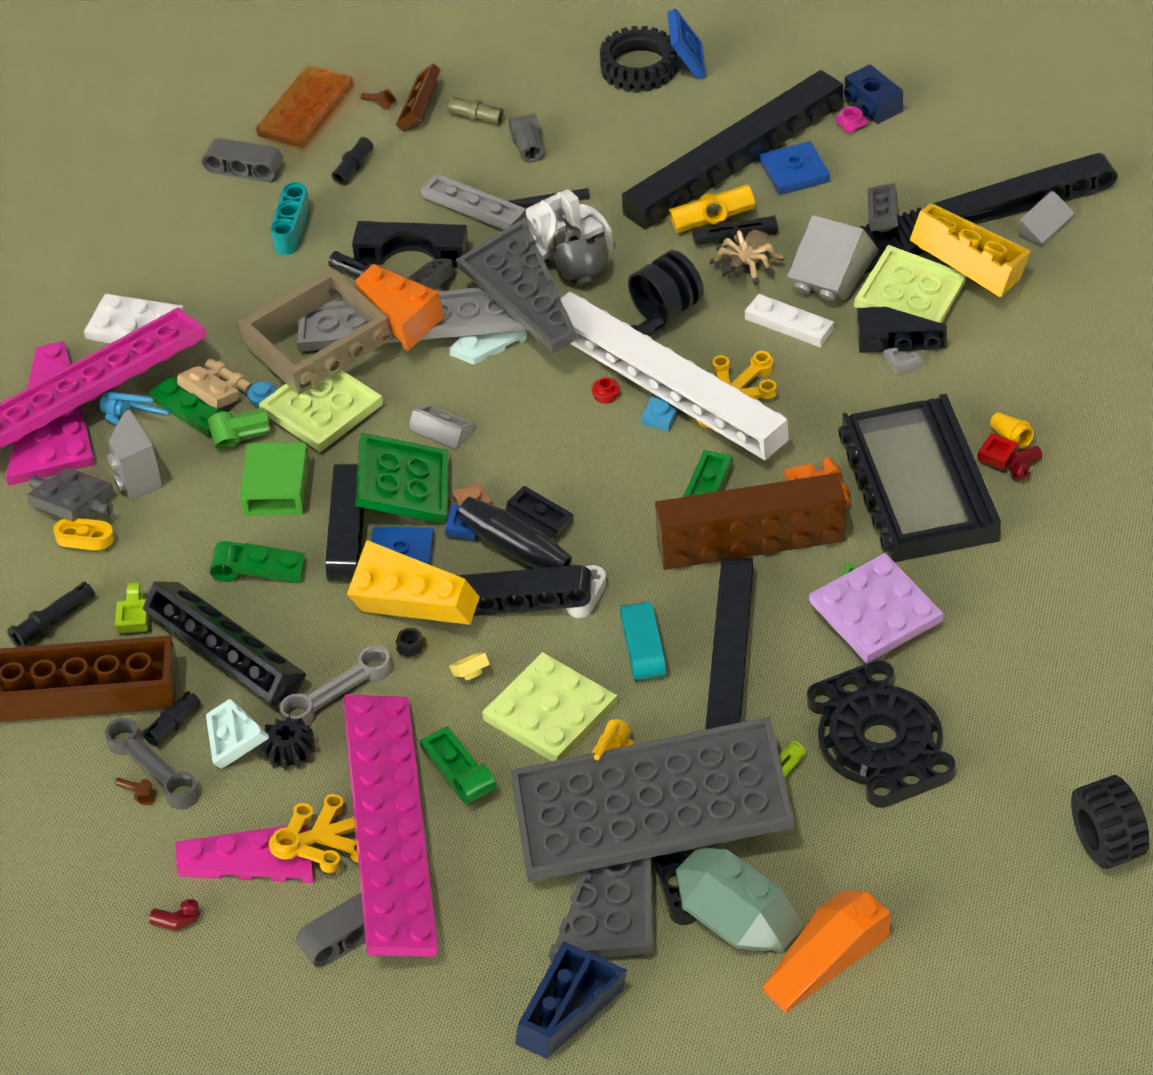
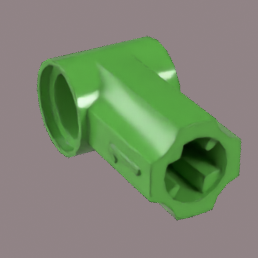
M264 408L235 415L231 412H220L210 416L207 420L214 446L218 450L232 448L242 440L270 434L269 420Z

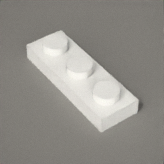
M758 294L745 310V320L820 348L834 331V321Z

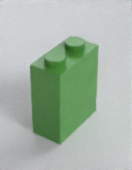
M306 442L247 443L240 490L244 516L304 515L310 468Z

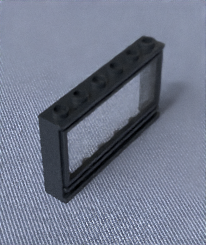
M941 394L936 399L931 398L926 401L921 400L864 411L849 416L847 413L842 414V426L838 427L841 444H846L849 465L855 466L856 483L864 489V504L866 508L871 507L873 527L875 530L879 529L881 533V548L883 552L888 551L890 558L894 562L999 542L1000 517L947 394Z

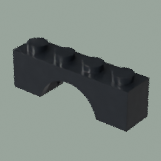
M357 221L352 247L354 259L371 265H383L388 258L401 252L418 251L429 255L433 260L451 259L453 268H458L456 259L468 252L469 239L467 225Z

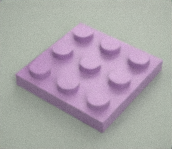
M886 553L815 590L809 596V602L866 663L943 622L944 613Z

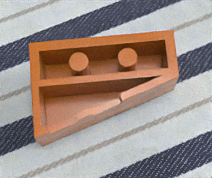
M372 264L355 280L357 290L389 317L393 338L397 337L402 342L403 348L407 351L444 318L438 291L375 264Z

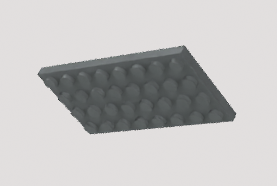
M770 717L605 750L599 760L594 759L595 753L511 770L528 882L795 828Z

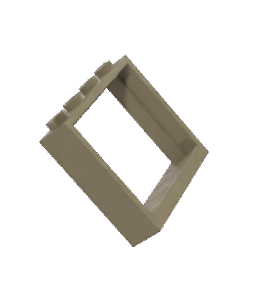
M332 267L237 322L243 343L298 395L393 339L389 317ZM338 296L368 322L297 365H294L267 340L268 337Z

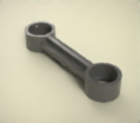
M118 718L107 725L105 736L109 749L118 755L128 754L164 788L167 803L172 808L187 809L197 802L199 792L194 776L188 772H175L140 740L137 725L133 720ZM120 733H132V735L125 740L113 739L116 735ZM181 786L191 787L187 793L182 795L171 793L174 789Z

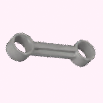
M378 645L366 647L358 656V664L308 695L291 694L285 697L280 704L282 721L287 719L288 713L291 710L303 708L307 710L305 713L299 716H291L293 721L302 718L305 725H311L314 720L315 711L365 680L378 682L386 679L392 670L388 650ZM373 660L384 661L378 667L366 666L368 662Z

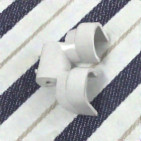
M570 190L558 192L526 209L528 228L535 239L536 246L543 260L549 258L553 261L551 248H554L552 242L555 236L558 245L569 242V238L574 235L578 239L586 240L595 236L596 238L605 239L607 248L610 251L614 249L612 229L605 218L593 207L579 204V198Z

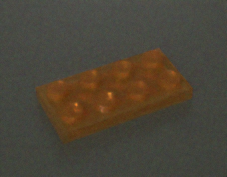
M307 65L257 125V136L303 149L353 88V77Z

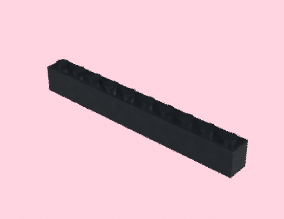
M819 70L622 193L623 215L644 230L660 222L670 214L669 209L687 204L701 196L709 189L759 159L760 154L773 150L832 111L837 110L843 105V83L823 70Z

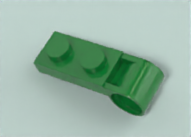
M221 541L215 545L209 572L214 579L221 582L233 581L237 577V573L300 584L305 553L249 543Z
M448 726L420 740L422 751L466 805L497 789L495 779L489 768L483 763L480 765L476 763Z

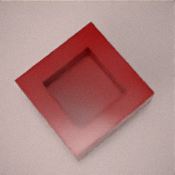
M991 433L978 451L977 460L1006 470L1011 462L1013 453L1018 451L1019 443Z

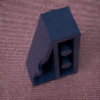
M563 941L518 1023L515 1044L547 1059L623 991L627 969Z

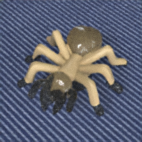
M752 230L747 234L746 241H744L743 233L737 231L734 239L740 245L737 246L732 240L726 238L722 246L717 247L716 257L710 259L709 264H715V268H719L722 264V277L728 274V279L734 274L738 278L742 272L751 273L754 285H758L759 280L756 271L760 268V260L764 263L765 270L772 276L775 275V271L770 267L766 255L761 253L769 251L771 257L779 261H784L785 258L783 255L775 253L773 246L770 244V237L766 232ZM728 245H729L735 252H733V251H731V250H728V249H727ZM723 254L729 256L728 258H721Z

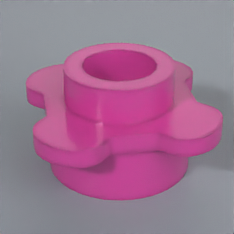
M846 107L841 111V115L835 118L836 124H841L846 132H854L860 126L864 127L868 123L867 118L862 117V111L857 107Z

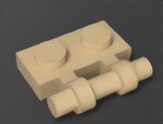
M213 359L207 360L205 368L197 366L177 375V385L195 394L196 397L215 407L216 410L238 401L239 391L247 394L248 389L253 385L247 381L246 376L239 372H232L227 364L222 361L216 362Z

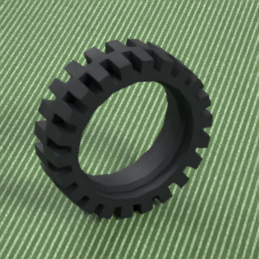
M631 26V30L625 27L621 29V33L616 30L612 33V37L608 35L605 38V42L603 41L601 44V74L610 86L614 84V88L618 90L623 87L626 92H630L631 88L634 89V93H640L642 88H644L645 92L651 91L652 86L655 89L661 88V83L664 85L669 83V79L672 80L677 72V52L671 46L670 35L667 36L663 30L658 33V28L655 27L648 30V26H642L641 29H638L637 26ZM635 50L650 51L663 57L655 64L641 68L627 67L614 61L622 54Z

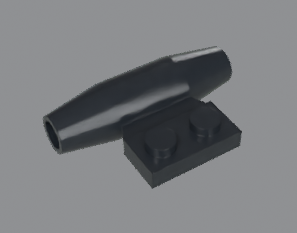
M523 486L507 501L506 510L472 497L466 498L458 510L457 517L483 540L528 566L548 568L570 566L572 562V556L551 538L556 539L572 524L574 514L526 486Z

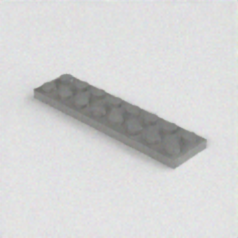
M480 287L438 291L444 318L421 340L526 330V328ZM344 301L328 302L299 319L297 339L299 352L324 349L368 322ZM394 337L392 340L388 341L387 343H394V342H401V341H400L397 337Z

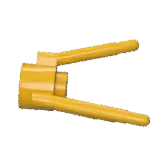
M610 720L605 727L603 735L600 736L597 745L591 752L595 753L594 759L599 760L606 749L610 750L634 745V741L629 739L632 731L631 727L622 720Z

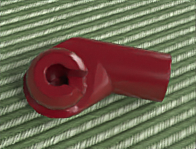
M1039 446L1029 447L1013 453L1009 468L1013 478L1021 480L1030 476L1031 472H1027V469L1030 468L1028 463L1042 459V451Z
M185 899L180 905L181 909L176 912L153 908L149 916V923L170 930L182 929L197 921L200 915V911H198L199 904L194 899Z

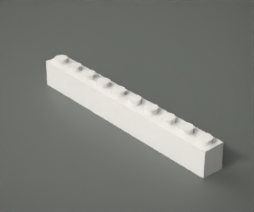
M568 292L561 298V302L576 332L577 339L570 343L763 460L768 459L789 440L788 419L781 413L769 409L759 400L752 399L740 392L735 386H730L723 382L713 373L706 372L692 361L686 360L674 353L670 348L655 342L648 335H643L633 329L626 322H621L607 311L592 305L585 298L579 297L572 292Z

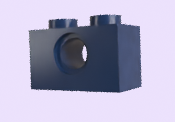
M871 64L845 76L844 96L846 100L859 108L866 117H869L876 124L903 112V90Z

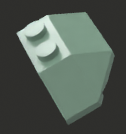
M697 848L676 869L682 908L736 949L774 950V952L784 953L805 927L782 889L729 850Z

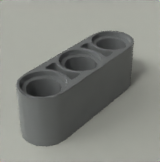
M216 138L204 154L202 165L206 170L214 174L269 182L274 178L284 157L278 149L271 146Z
M361 893L308 923L297 933L296 943L315 967L327 966L366 943Z

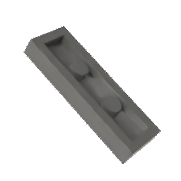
M895 183L867 188L870 231L887 232L897 227L898 206Z

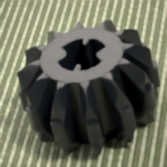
M289 715L286 720L281 721L276 717L275 725L265 724L264 731L268 734L269 739L260 744L261 752L265 761H269L273 768L282 765V768L286 771L289 766L294 765L299 769L300 761L310 762V753L315 752L314 735L310 725H305L302 718L293 721Z

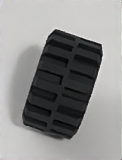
M1111 775L1076 788L1072 792L1071 810L1076 831L1087 853L1101 868L1109 869L1147 853L1150 840L1144 811L1133 790L1121 777Z

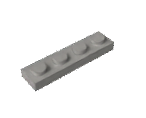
M438 173L421 188L423 198L503 230L523 218L526 219V208Z

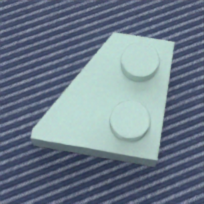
M520 330L460 336L450 348V356L475 365L486 360L491 355L505 351V346L515 341L524 342L527 339V331Z
M231 699L206 714L212 761L220 769L269 739L268 734L239 704Z

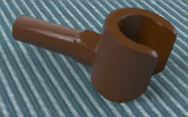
M385 89L375 94H361V99L379 101L383 109L391 107L390 103L396 102L390 89Z
M117 778L115 781L117 786L135 792L134 799L142 805L152 804L156 792L152 789V783L149 780L142 779L140 783Z

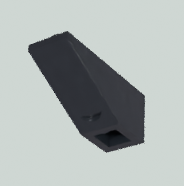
M889 307L857 308L859 353L883 352L886 349L898 348V351L946 349L947 325Z

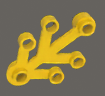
M756 352L750 359V366L731 384L728 374L730 370L729 358L724 355H718L713 358L712 370L716 373L718 379L730 386H735L740 392L752 399H772L776 396L777 385L773 380H763L759 383V387L744 388L755 377H767L773 373L774 360L768 352ZM696 419L700 426L710 428Z
M329 794L324 798L323 809L312 830L300 833L303 826L312 822L313 808L307 803H299L293 809V817L288 827L278 829L271 836L269 850L275 857L280 859H292L299 856L320 863L321 870L326 873L336 872L340 867L339 853L334 850L323 851L309 845L319 843L350 853V858L358 863L356 841L340 836L355 831L354 817L331 824L334 816L342 813L344 801L340 795Z

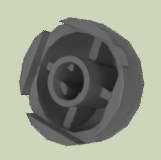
M594 238L595 244H590L586 239H579L556 245L557 249L551 248L555 269L563 278L576 280L577 285L593 283V277L600 275L607 266L608 248L606 240Z

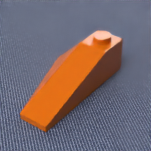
M842 890L816 910L764 984L763 991L787 1013L890 937L891 913L867 891Z

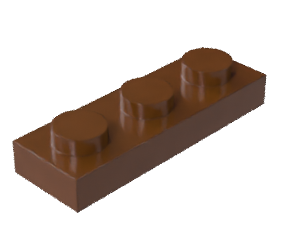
M434 63L416 76L396 123V126L403 132L412 125L414 127L419 125L425 116L423 111L432 99L430 94L438 85L439 81L437 78L441 71Z

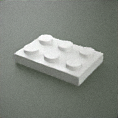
M104 294L84 330L85 338L91 341L112 343L177 307L183 311L184 308L183 305Z

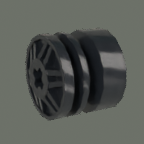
M670 250L653 260L651 264H647L631 274L628 279L629 293L638 311L645 319L657 313L663 319L664 324L679 315L680 311H685L701 301L704 295L703 282L696 267L684 254L676 250Z

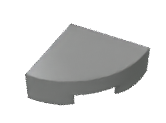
M898 348L883 351V358L896 376L923 367V359L914 352H911V354L900 352Z

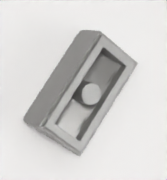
M1051 191L1020 219L1019 235L1043 246L1074 217L1075 213L1055 192Z
M428 404L413 409L409 429L452 449H458L476 430L477 425Z

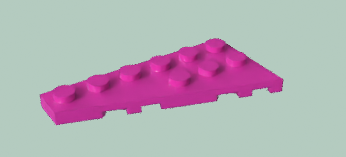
M65 341L36 347L27 388L70 366ZM81 405L74 408L71 413L59 416L50 421L45 427L24 435L21 440L14 443L6 475L8 486L27 482L33 475L43 478L59 474L60 471L68 467L76 470L95 465Z

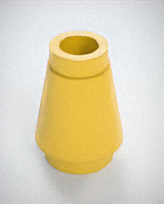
M1001 412L995 413L990 420V426L1001 437L1019 443L1018 448L1020 449L1027 447L1033 440L1034 430L1027 421Z

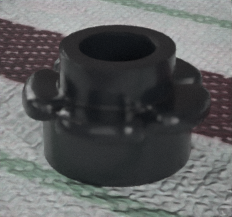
M405 628L397 635L395 641L397 645L396 650L401 655L416 656L425 648L426 639L422 637V633L418 629Z

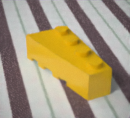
M933 203L928 204L920 211L910 237V241L915 243L920 249L931 253L1000 298L1020 281L1031 254V250Z

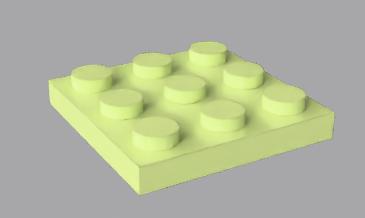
M888 245L856 296L854 307H889L942 323L965 284L967 276L950 267Z
M340 370L299 395L285 384L259 403V409L264 408L269 419L306 442L318 452H322L382 406L383 399L380 394L343 370Z
M542 652L482 711L483 721L548 760L556 761L564 759L618 704V698L616 694Z

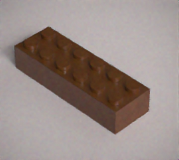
M838 473L655 501L657 544L664 570L721 561L722 557L744 558L845 541L846 498Z
M172 635L0 648V722L161 710L167 706L171 707L175 703L177 656Z

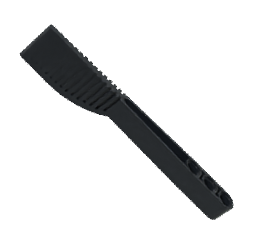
M1095 153L933 204L974 224H979L1029 211L1051 191L1055 192L1063 201L1108 189L1115 184L1118 174L1104 154ZM921 207L917 208V212L910 210V214H907V212L902 213V216L898 214V226L887 232L870 231L869 224H866L865 227H859L864 229L879 249L865 273L871 272L888 245L915 255L925 252V250L920 249L915 243L910 241L919 213L922 210Z

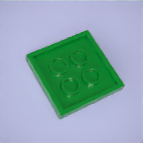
M362 432L358 448L356 506L444 524L447 517L448 450Z

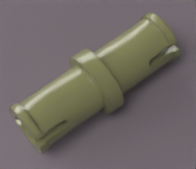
M452 96L448 105V112L468 116L473 121L480 119L500 125L503 119V108L482 104L480 100L469 101Z

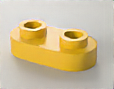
M64 518L58 521L53 528L57 544L63 547L99 551L108 548L114 541L112 526L105 521L81 518L70 521Z

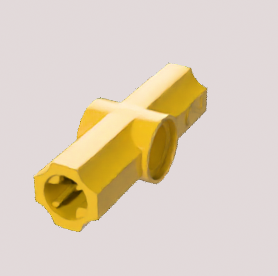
M746 184L718 194H705L699 200L669 209V215L674 230L678 234L708 223L716 224V222L724 221L727 217L756 208L755 199L750 186ZM718 204V208L714 213L707 214V209L710 205Z

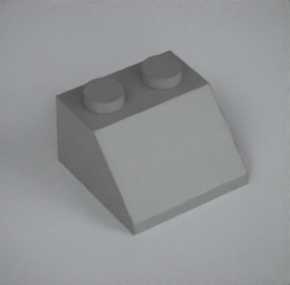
M127 410L122 415L108 440L111 453L107 454L113 471H116V474L112 475L116 488L119 492L124 490L128 499L133 500L162 488L153 445L131 410Z

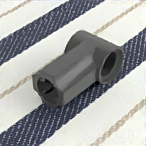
M536 114L509 118L511 138L513 142L517 143L521 158L529 163L538 161L544 155V147L540 138Z

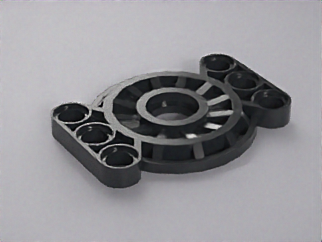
M883 660L872 661L816 682L807 691L808 708L816 714H822L818 727V740L824 759L833 770L846 779L867 785L866 797L868 802L879 808L889 807L952 781L955 775L954 757L947 752L940 751L943 734L941 722L935 710L927 701L915 693L892 686L894 669L890 663ZM875 672H883L888 677L879 681L873 679L871 675ZM846 683H854L859 688L850 692L844 690L842 686ZM817 694H825L830 699L827 702L821 703L815 701L813 697ZM884 725L895 732L896 738L889 742L877 743L868 740L864 734L872 726ZM828 726L830 727L829 734L824 738V728ZM931 732L937 733L936 744L931 739ZM827 748H832L834 755L837 757L836 760L832 757ZM943 763L949 767V770L940 773L934 771L931 767L934 764ZM906 775H915L920 780L915 784H907L902 778ZM884 786L890 790V793L879 796L872 790L875 787Z

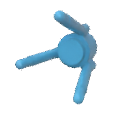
M109 390L104 393L100 400V410L106 414L105 421L111 422L116 426L120 421L118 418L122 417L124 412L130 410V408L169 415V410L138 403H152L154 401L152 397L117 393Z

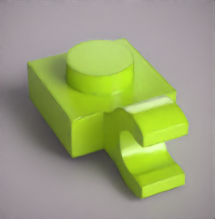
M140 582L127 583L126 601H117L115 618L117 633L148 631L150 614L142 609L146 599H144V593L140 592Z

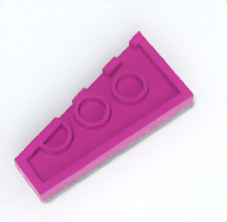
M288 825L175 842L179 877L221 879L224 875L239 876V880H253V876L271 877L272 881L286 882L287 878L302 879V883H314L312 860L299 856L292 859H280L275 857L269 850V840L274 832L280 828H287ZM308 825L303 826L300 833L309 831Z

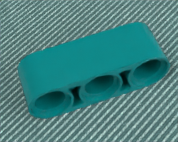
M291 182L282 189L270 227L274 250L279 255L293 254L299 247L310 212L307 187L303 183Z
M652 602L620 605L621 622L634 681L665 677V659Z

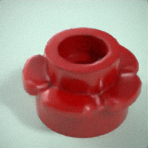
M609 377L599 378L593 383L594 387L591 388V393L596 401L603 404L614 402L620 392V386L617 385V381Z

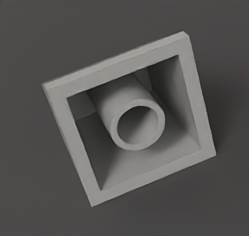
M812 215L787 277L795 285L794 289L799 292L810 294L812 291L819 293L820 297L829 301H835L836 298L846 301L876 257L879 249L864 229Z

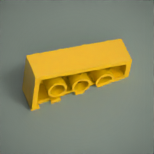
M366 540L347 592V596L362 612L469 625L480 598L466 579Z

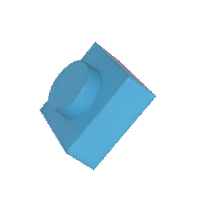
M651 397L641 416V425L670 431L679 413V409L663 399Z

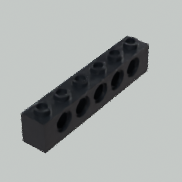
M153 582L142 608L144 611L269 702H282L285 697L291 694H298L306 676L304 671L181 583Z

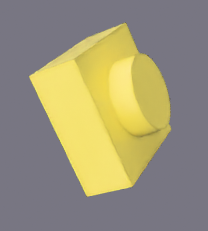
M475 653L450 664L449 668L453 677H464L465 680H470L483 673L481 668L490 664L485 653Z

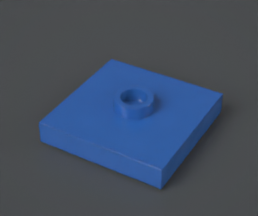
M674 8L667 12L671 46L698 80L706 76L702 41L680 12Z
M811 141L760 154V163L779 195L830 182V173Z
M373 527L371 542L423 563L431 564L434 540L433 527Z

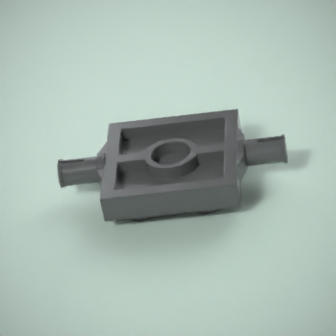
M68 467L51 479H43L33 475L29 480L30 487L36 489L27 494L28 503L39 509L70 521H74L91 511L99 512L105 516H109L112 513V504L106 503L104 500L114 494L113 486L111 483Z

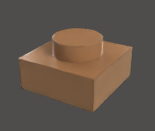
M480 482L452 492L453 501L459 506L468 497L492 505L490 497Z

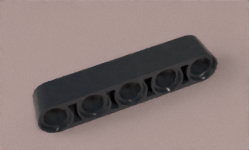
M358 463L334 464L325 562L328 581L352 580L361 557L365 508L356 506Z
M582 565L456 575L466 579L480 597L473 616L575 608L585 606L591 600L592 572Z

